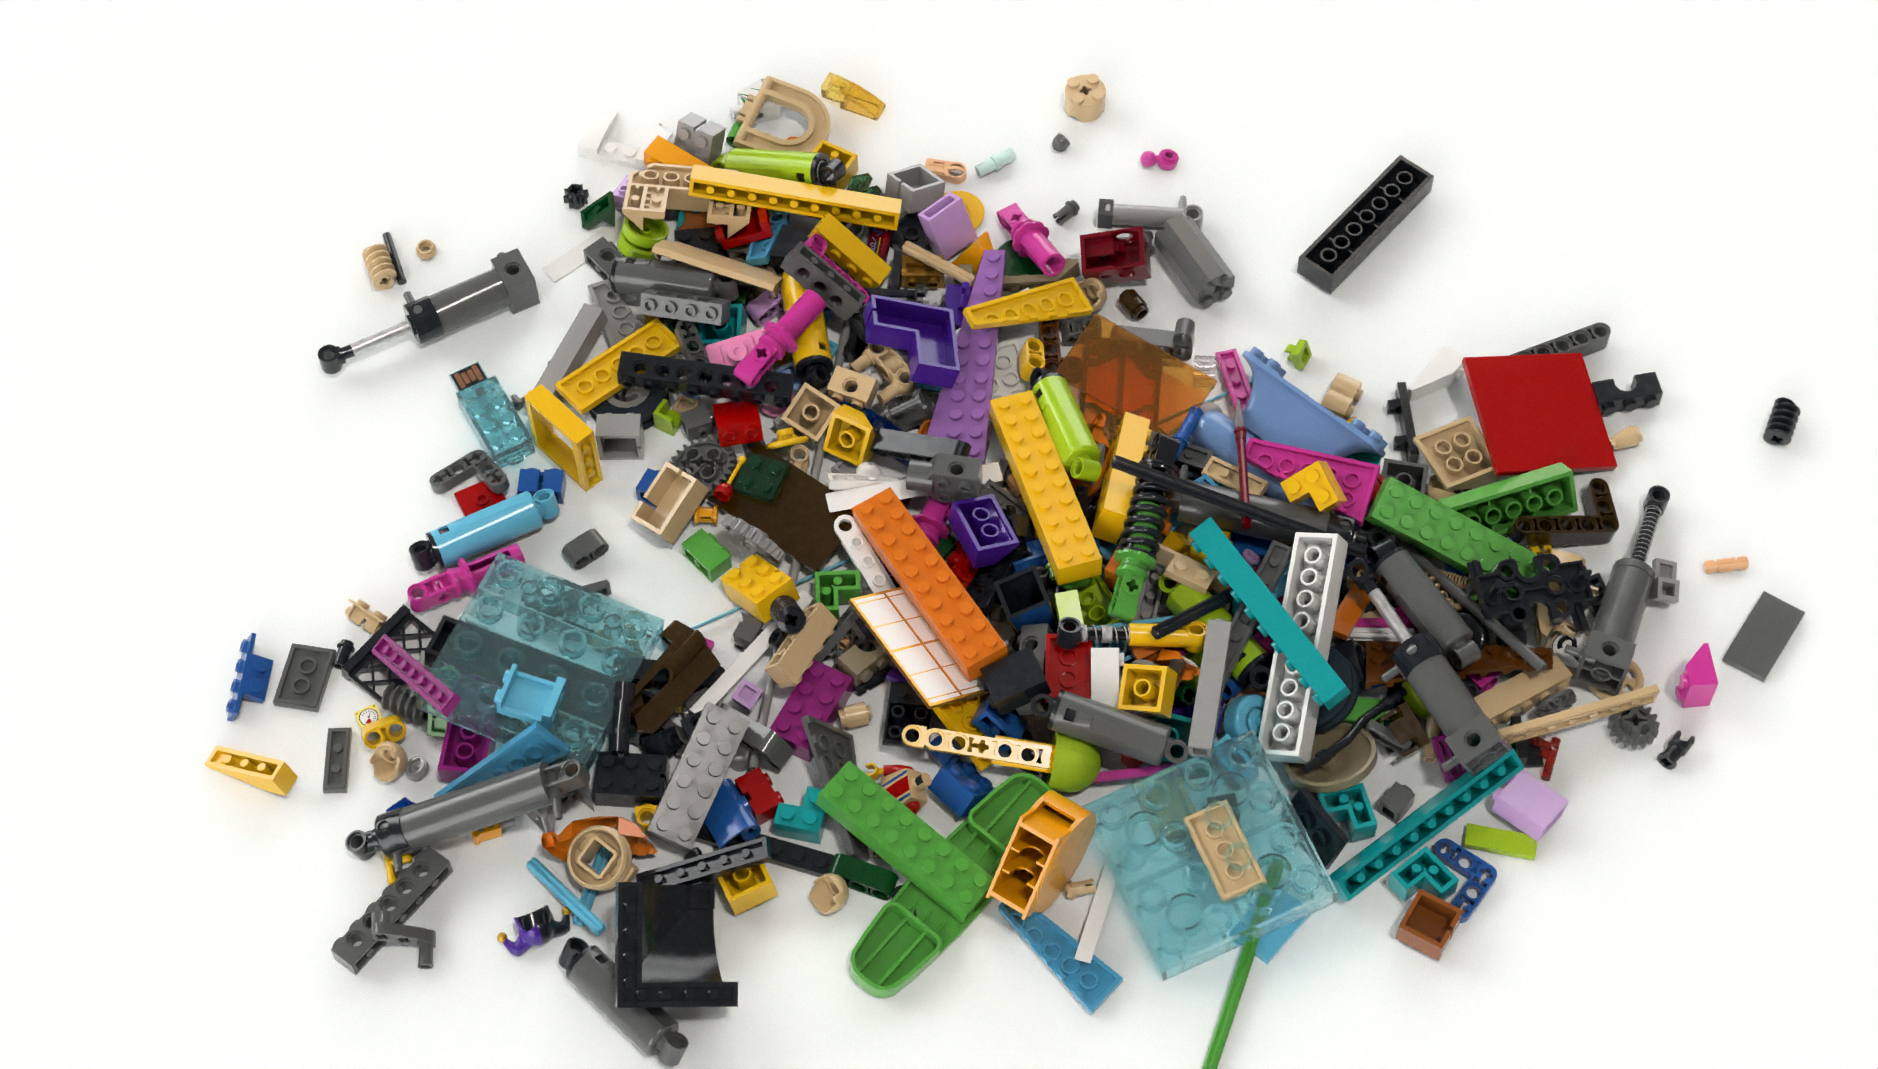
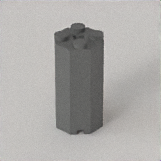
M1180 214L1167 220L1163 224L1164 229L1161 232L1158 229L1155 233L1154 244L1198 304H1202L1204 308H1207L1221 299L1229 298L1232 295L1231 289L1234 287L1235 276L1192 217L1188 216L1186 218L1185 215Z

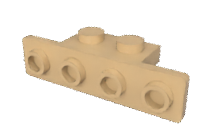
M1159 544L1160 550L1157 552L1156 557L1157 563L1167 567L1164 576L1206 595L1209 588L1221 592L1230 587L1229 584L1224 587L1217 578V575L1220 574L1218 571L1211 570L1208 566Z

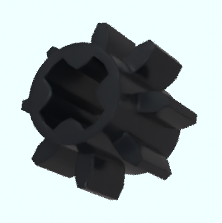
M571 184L567 189H564L565 195L563 200L564 203H569L570 209H581L585 204H588L587 198L589 193L588 189L583 190V184Z

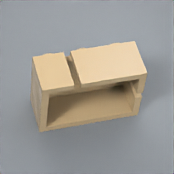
M666 461L643 496L657 506L656 509H652L640 500L630 518L674 545L708 493L709 488L698 479Z

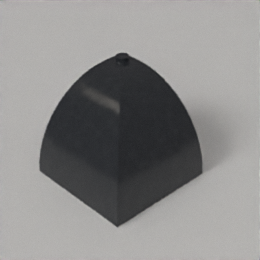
M616 882L615 1007H738V982H723L717 961L713 909H715V885L643 884V882Z

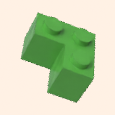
M860 570L815 572L816 603L822 602L838 620L840 618L839 604L852 603L850 599L856 598L861 594Z

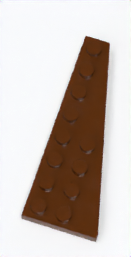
M1366 641L1365 689H1372V685L1386 684V687H1392L1395 682L1406 681L1401 673L1387 683L1381 678L1383 673L1395 666L1391 656L1394 650L1401 644L1399 641ZM1486 645L1484 649L1480 650L1481 659L1462 670L1456 669L1449 658H1446L1460 679H1466V675L1479 674L1480 677H1485L1489 672L1498 671L1502 675L1510 674V672L1516 669L1526 672L1537 671L1510 646ZM1528 647L1547 663L1545 670L1553 669L1552 648Z

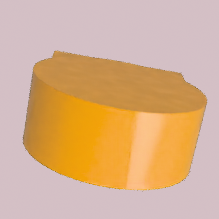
M1054 790L1043 794L1029 811L1020 816L986 894V898L989 899L993 896L1022 913L1021 919L1023 920L1034 912L1041 913L1049 908L1062 893L1064 884H1068V881L1071 880L1081 863L1095 830L1096 815Z

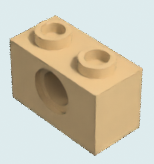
M837 365L827 386V391L834 401L840 403L846 401L857 409L866 408L869 410L879 389L877 379ZM850 387H857L856 391L847 392Z

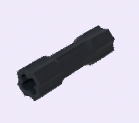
M615 682L612 729L608 749L611 753L629 754L630 723L635 692V683Z

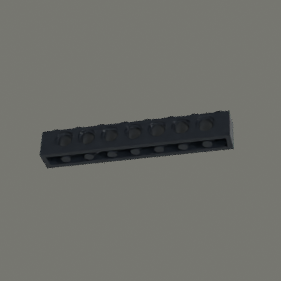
M621 351L617 373L618 384H622L625 387L638 386L647 390L660 389L669 393L682 392L690 396L704 395L712 399L726 398L734 402L748 401L756 405L770 404L778 408L789 407L792 402L795 384V374L767 371L752 389L745 388L747 384L733 375L736 366ZM640 370L645 371L644 374H638L636 372ZM661 373L667 374L665 377H659L658 375ZM687 376L689 379L681 380L680 377ZM704 379L710 380L709 383H703L701 381ZM730 382L732 385L725 386L723 383ZM774 388L775 391L769 392L766 389Z

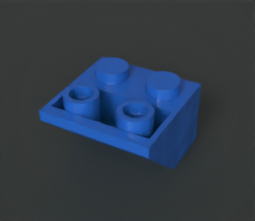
M964 761L941 766L928 789L959 818L968 816L971 809L994 790L995 787L992 786L993 784L988 778L983 777L976 771V767L973 764Z

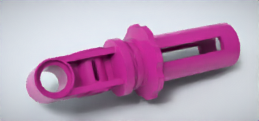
M1017 203L996 212L1000 224L1010 233L1013 241L1012 247L1014 251L1018 252L1019 256H1029L1047 276H1055L1063 270L1065 258L1048 240L1049 230L1042 222L1029 219Z
M807 289L777 323L768 321L764 325L766 334L758 339L759 343L738 363L733 375L748 386L754 387L771 366L785 356V352L794 353L797 351L798 345L795 341L826 308V303L822 297L813 290Z
M929 495L921 514L913 515L912 517L935 549H937L941 538L945 541L948 538L949 530L945 524L949 518L952 503L933 500Z
M515 543L469 563H466L462 557L458 558V567L448 568L441 574L433 575L429 579L411 585L407 590L409 607L412 611L420 613L439 604H444L453 598H461L463 594L468 592L474 598L477 597V588L526 568L525 558L520 547Z

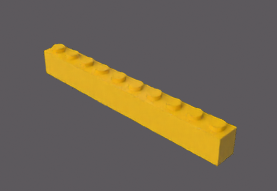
M696 164L693 165L688 196L823 218L826 214L830 213L838 221L897 231L902 202V199Z

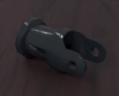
M1677 731L1668 742V747L1665 751L1658 754V762L1666 769H1674L1679 758L1685 756L1693 746L1695 736H1691L1688 741L1680 740L1681 731Z

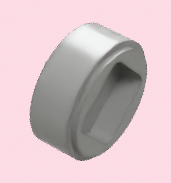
M415 756L408 761L405 772L412 780H419L427 775L430 766L422 756Z

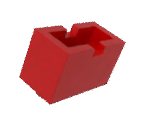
M757 767L734 780L741 796L744 795L747 799L752 814L759 826L775 818L779 802L784 803L780 792H775L771 787L773 783L767 773L763 774L761 769Z

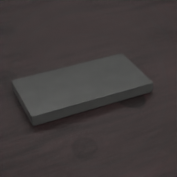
M1764 591L1728 648L1722 661L1764 683L1804 617L1805 612Z

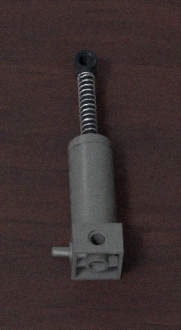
M1652 486L1647 493L1643 503V519L1641 520L1630 558H1622L1614 563L1586 645H1583L1582 649L1567 644L1564 649V653L1578 657L1577 662L1579 664L1573 680L1616 695L1619 694L1628 673L1637 645L1634 643L1655 580V573L1646 563V559L1652 545L1651 542L1653 541L1657 524L1659 523L1658 520L1663 515L1670 500V492L1663 486Z

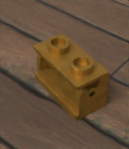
M902 255V288H915V285L922 283L930 284L931 289L944 288V273L910 255ZM937 255L944 259V255Z

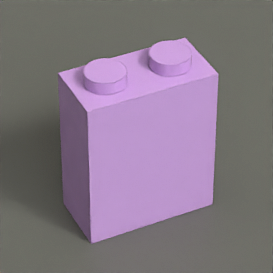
M949 192L917 214L935 255H944V260L953 257L955 253L969 246L971 242L978 238L962 198L952 192Z
M1521 770L1516 776H1513L1505 783L1506 787L1504 789L1500 787L1492 798L1495 802L1491 810L1539 842L1561 818L1569 801L1525 770Z

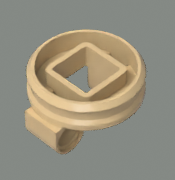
M602 825L587 827L574 837L569 846L567 864L570 874L578 884L585 888L597 891L609 890L616 887V882H631L639 871V868L632 863V851L628 840L623 834H618V830ZM603 845L613 853V856L602 872L599 873L587 864L585 860L591 861Z

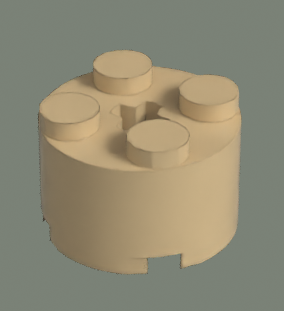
M1079 75L1067 80L1064 107L1068 116L1078 118L1077 121L1091 122L1098 119L1100 114L1104 112L1106 88L1098 75Z

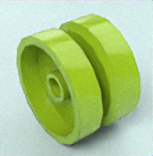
M626 216L617 241L619 251L627 257L657 260L651 252L652 248L661 240H667L669 227L663 219L654 220L646 218L644 230L642 231Z

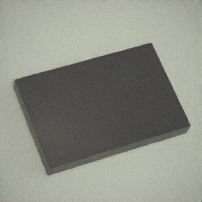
M292 643L273 699L274 706L319 712L333 668L332 663L337 654L336 650Z

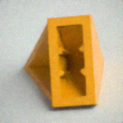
M985 231L952 264H973L974 274L977 275L984 250H994L989 233Z

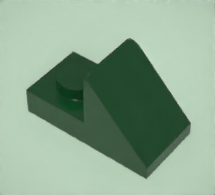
M609 191L580 211L582 228L589 231L602 221L615 227L613 192Z

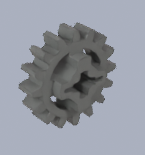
M1643 706L1610 715L1607 728L1611 729L1609 735L1610 737H1617L1615 743L1624 742L1623 748L1632 745L1633 750H1636L1637 745H1640L1644 749L1646 744L1651 745L1654 738L1658 735L1660 722L1656 721L1658 715L1650 714L1652 708L1644 709Z

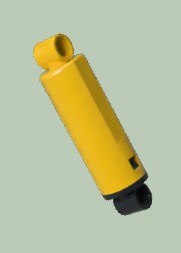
M784 271L780 290L784 312L786 313L807 289H804L799 282ZM824 311L795 341L798 345V350L792 353L795 374L801 379L802 386L806 382L818 391L830 382L831 373L834 368Z

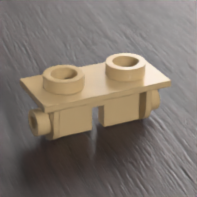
M351 599L348 600L353 605L345 610L347 618L360 626L366 619L367 621L362 628L372 635L386 622V615L377 610L372 612L369 610L370 605L359 599L357 602Z

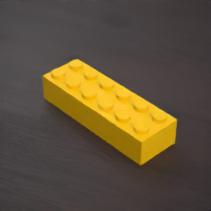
M1125 412L1112 441V453L1103 479L1091 531L1093 537L1116 544L1121 536V532L1124 529V521L1127 518V510L1130 507L1129 501L1133 496L1132 490L1136 485V476L1112 468L1111 462L1115 455L1137 463L1142 458H1145L1148 450V445H1145V443L1149 441L1152 430L1149 429V419Z

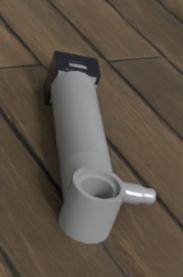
M1184 195L1180 196L1178 208L1114 204V199H1099L1097 228L1112 229V225L1164 228L1163 224L1167 220L1182 214L1186 218L1188 216L1192 217L1201 230L1203 210L1195 204L1187 205L1186 196Z

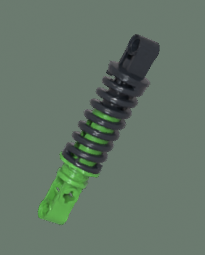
M1158 432L1152 441L1149 459H1143L1139 463L1179 478L1180 471L1174 466V462L1180 447V441ZM1138 477L1135 479L1136 485L1132 490L1133 496L1129 501L1130 507L1127 510V518L1124 521V529L1121 532L1122 540L1118 543L1114 554V559L1120 564L1116 569L1118 577L1107 611L1108 615L1127 623H1131L1136 615L1142 585L1148 578L1147 571L1156 568V554L1160 550L1158 542L1163 538L1160 532L1166 527L1163 521L1168 518L1166 510L1171 507L1169 499L1174 496L1173 490L1146 480L1143 482L1144 479Z

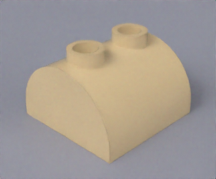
M805 382L781 419L804 436H808L809 439L818 443L829 427L833 411L841 405Z

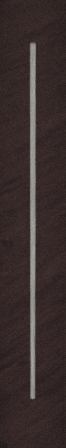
M873 188L871 194L875 195L877 190H880L877 188ZM864 225L861 241L868 245L871 226ZM849 319L843 322L833 372L836 365L843 367L845 358L843 351L851 330ZM828 428L817 444L811 477L818 481L825 453L822 449ZM793 558L789 577L792 578L796 587L801 563ZM769 675L758 720L760 724L766 727L776 684ZM753 750L748 767L750 771L758 767L760 754Z

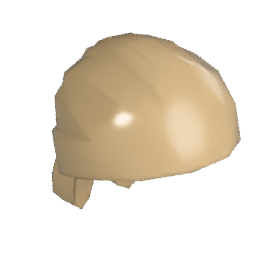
M1435 474L1430 475V483L1426 484L1425 495L1434 500H1439L1456 494L1451 490L1446 491L1441 482L1437 481Z

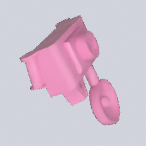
M762 328L705 346L710 363L737 366L759 343L758 339L765 335L766 332ZM774 388L766 389L769 392L775 391ZM770 404L759 405L763 412L773 417H779L788 408H778Z

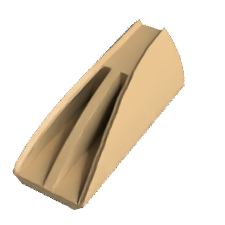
M1552 550L1551 554L1559 558L1561 563L1582 560L1585 566L1586 560L1579 555L1561 550ZM1549 583L1553 591H1560V586L1557 583ZM1591 586L1593 596L1595 599V595H1597L1599 588ZM1537 603L1536 637L1538 645L1545 647L1552 632L1555 631L1574 640L1576 635L1574 624L1565 621L1563 624L1550 626L1548 608L1544 604Z

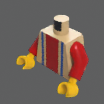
M867 763L865 765L867 769H875L873 773H866L873 780L879 778L880 775H884V777L880 778L881 786L914 814H917L927 803L926 787L932 783L929 774L915 771L911 766L883 765V768H878L874 763Z

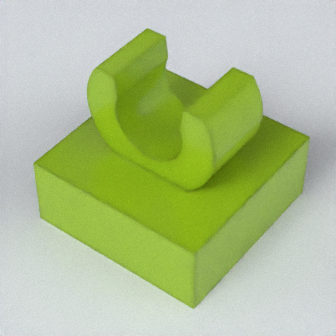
M1299 339L1296 346L1288 344L1285 349L1286 353H1290L1287 359L1292 361L1295 369L1303 370L1312 356L1307 340Z

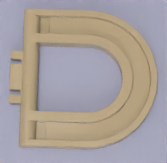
M766 76L757 96L749 94L737 116L736 121L742 123L732 144L737 148L813 152L822 139L828 141L831 124L830 115L825 104L815 94L777 78ZM766 100L799 112L808 123L807 131L802 136L791 140L780 139L754 129L752 126Z

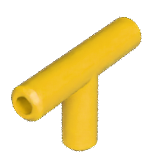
M383 853L388 885H392L397 880L393 859L387 858ZM412 854L402 856L403 864L413 860Z

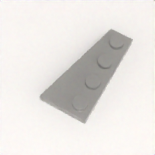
M608 279L587 285L594 306L603 309L608 320L603 330L610 348L644 326L635 317L631 308L624 303L620 294L613 292Z

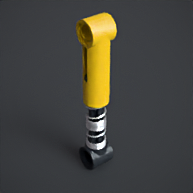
M1064 617L1058 623L1056 643L1059 647L1069 650L1076 648L1081 642L1088 643V640H1096L1097 643L1098 640H1101V643L1117 641V644L1119 641H1125L1128 646L1176 647L1197 653L1204 649L1207 625L1202 621L1195 620L1160 639H1155L1151 635L1152 627L1157 624L1128 623L1126 628L1124 625L1120 628H1116L1114 625H1101L1098 628L1093 624L1087 627L1086 624H1081L1074 617Z

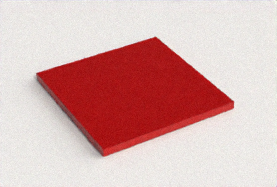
M1582 353L1463 358L1461 362L1495 476L1521 475L1560 462L1573 470V472L1616 469V459Z

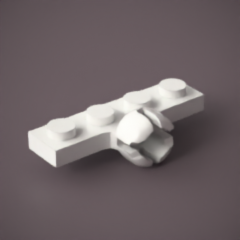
M864 462L857 467L856 474L827 473L826 482L829 489L837 492L906 479V476L885 475L876 463L871 462V465H868V462Z

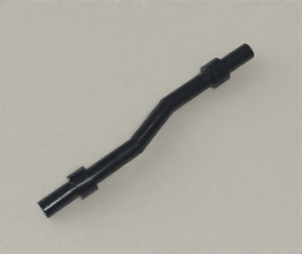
M1402 687L1392 695H1386L1380 699L1379 704L1356 720L1343 738L1326 750L1321 749L1315 754L1313 759L1302 766L1303 771L1308 774L1319 765L1323 766L1328 763L1333 755L1352 743L1370 719H1374L1382 712H1388L1395 707V703L1407 695L1405 688Z

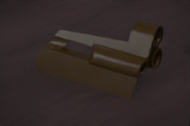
M674 620L658 636L668 648L635 685L631 717L635 721L637 731L652 735L721 665L707 646L702 633L698 630L694 631L678 620ZM666 668L669 671L667 684L644 705L642 689L661 669Z

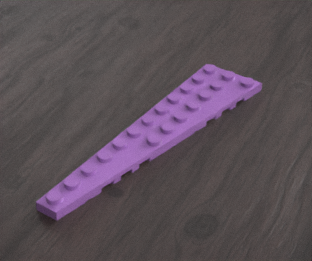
M984 250L967 307L1002 297L1006 250ZM964 316L957 336L960 373L952 389L941 388L927 435L957 439L969 443L972 447L968 457L982 459V465H985L990 424V400H992L999 327L972 330Z

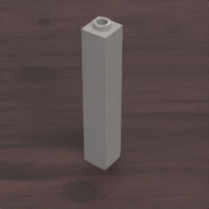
M586 303L583 304L535 388L542 384L560 401L563 397L555 390L554 384L582 366L608 321L603 309Z
M1208 619L1188 742V756L1210 759L1213 756L1232 635V622H1227L1224 619Z

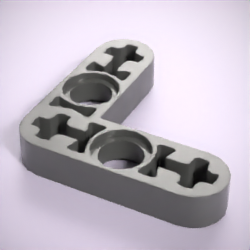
M474 450L433 474L429 480L435 493H444L475 474L493 493H503L510 486L507 475L483 450ZM464 469L461 473L454 474L457 470ZM493 469L492 472L483 474L486 470Z

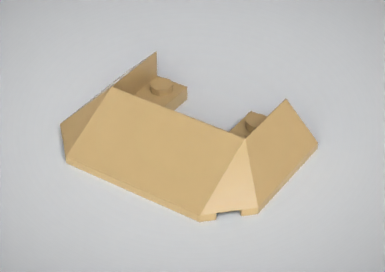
M651 163L641 172L637 170L630 172L622 213L643 231L646 218L654 220L665 219L666 209L708 212L707 223L728 225L729 238L749 224L752 206L688 196L693 166Z

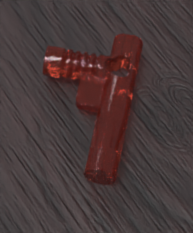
M1538 736L1533 737L1531 740V744L1542 748L1540 757L1546 759L1541 779L1544 781H1550L1561 742V739L1557 737H1552L1551 743Z

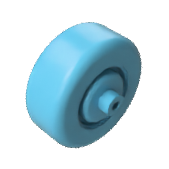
M1257 694L1234 698L1228 704L1224 713L1223 724L1225 733H1228L1243 751H1253L1257 748L1265 698Z

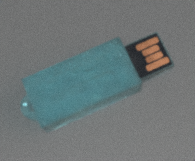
M479 362L449 374L451 381L458 391L456 396L460 410L485 453L500 468L519 464L525 460V457L536 453L531 435L496 376L488 378Z

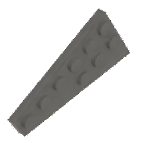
M810 715L801 718L824 787L848 761L857 766L853 735ZM835 820L846 855L865 862L868 861V846Z

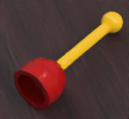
M744 455L739 456L738 464L727 483H721L716 487L714 496L720 501L728 502L733 494L731 483L742 464H745L747 461Z

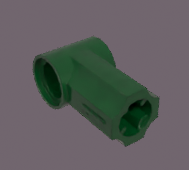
M1180 682L1174 694L1173 704L1185 706L1195 704L1196 689L1192 685Z

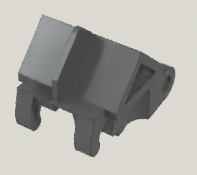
M922 385L914 389L913 399L904 402L902 396H898L885 405L884 412L887 419L892 421L900 431L905 432L918 425L921 427L924 421L931 420L935 409L932 399L927 397Z

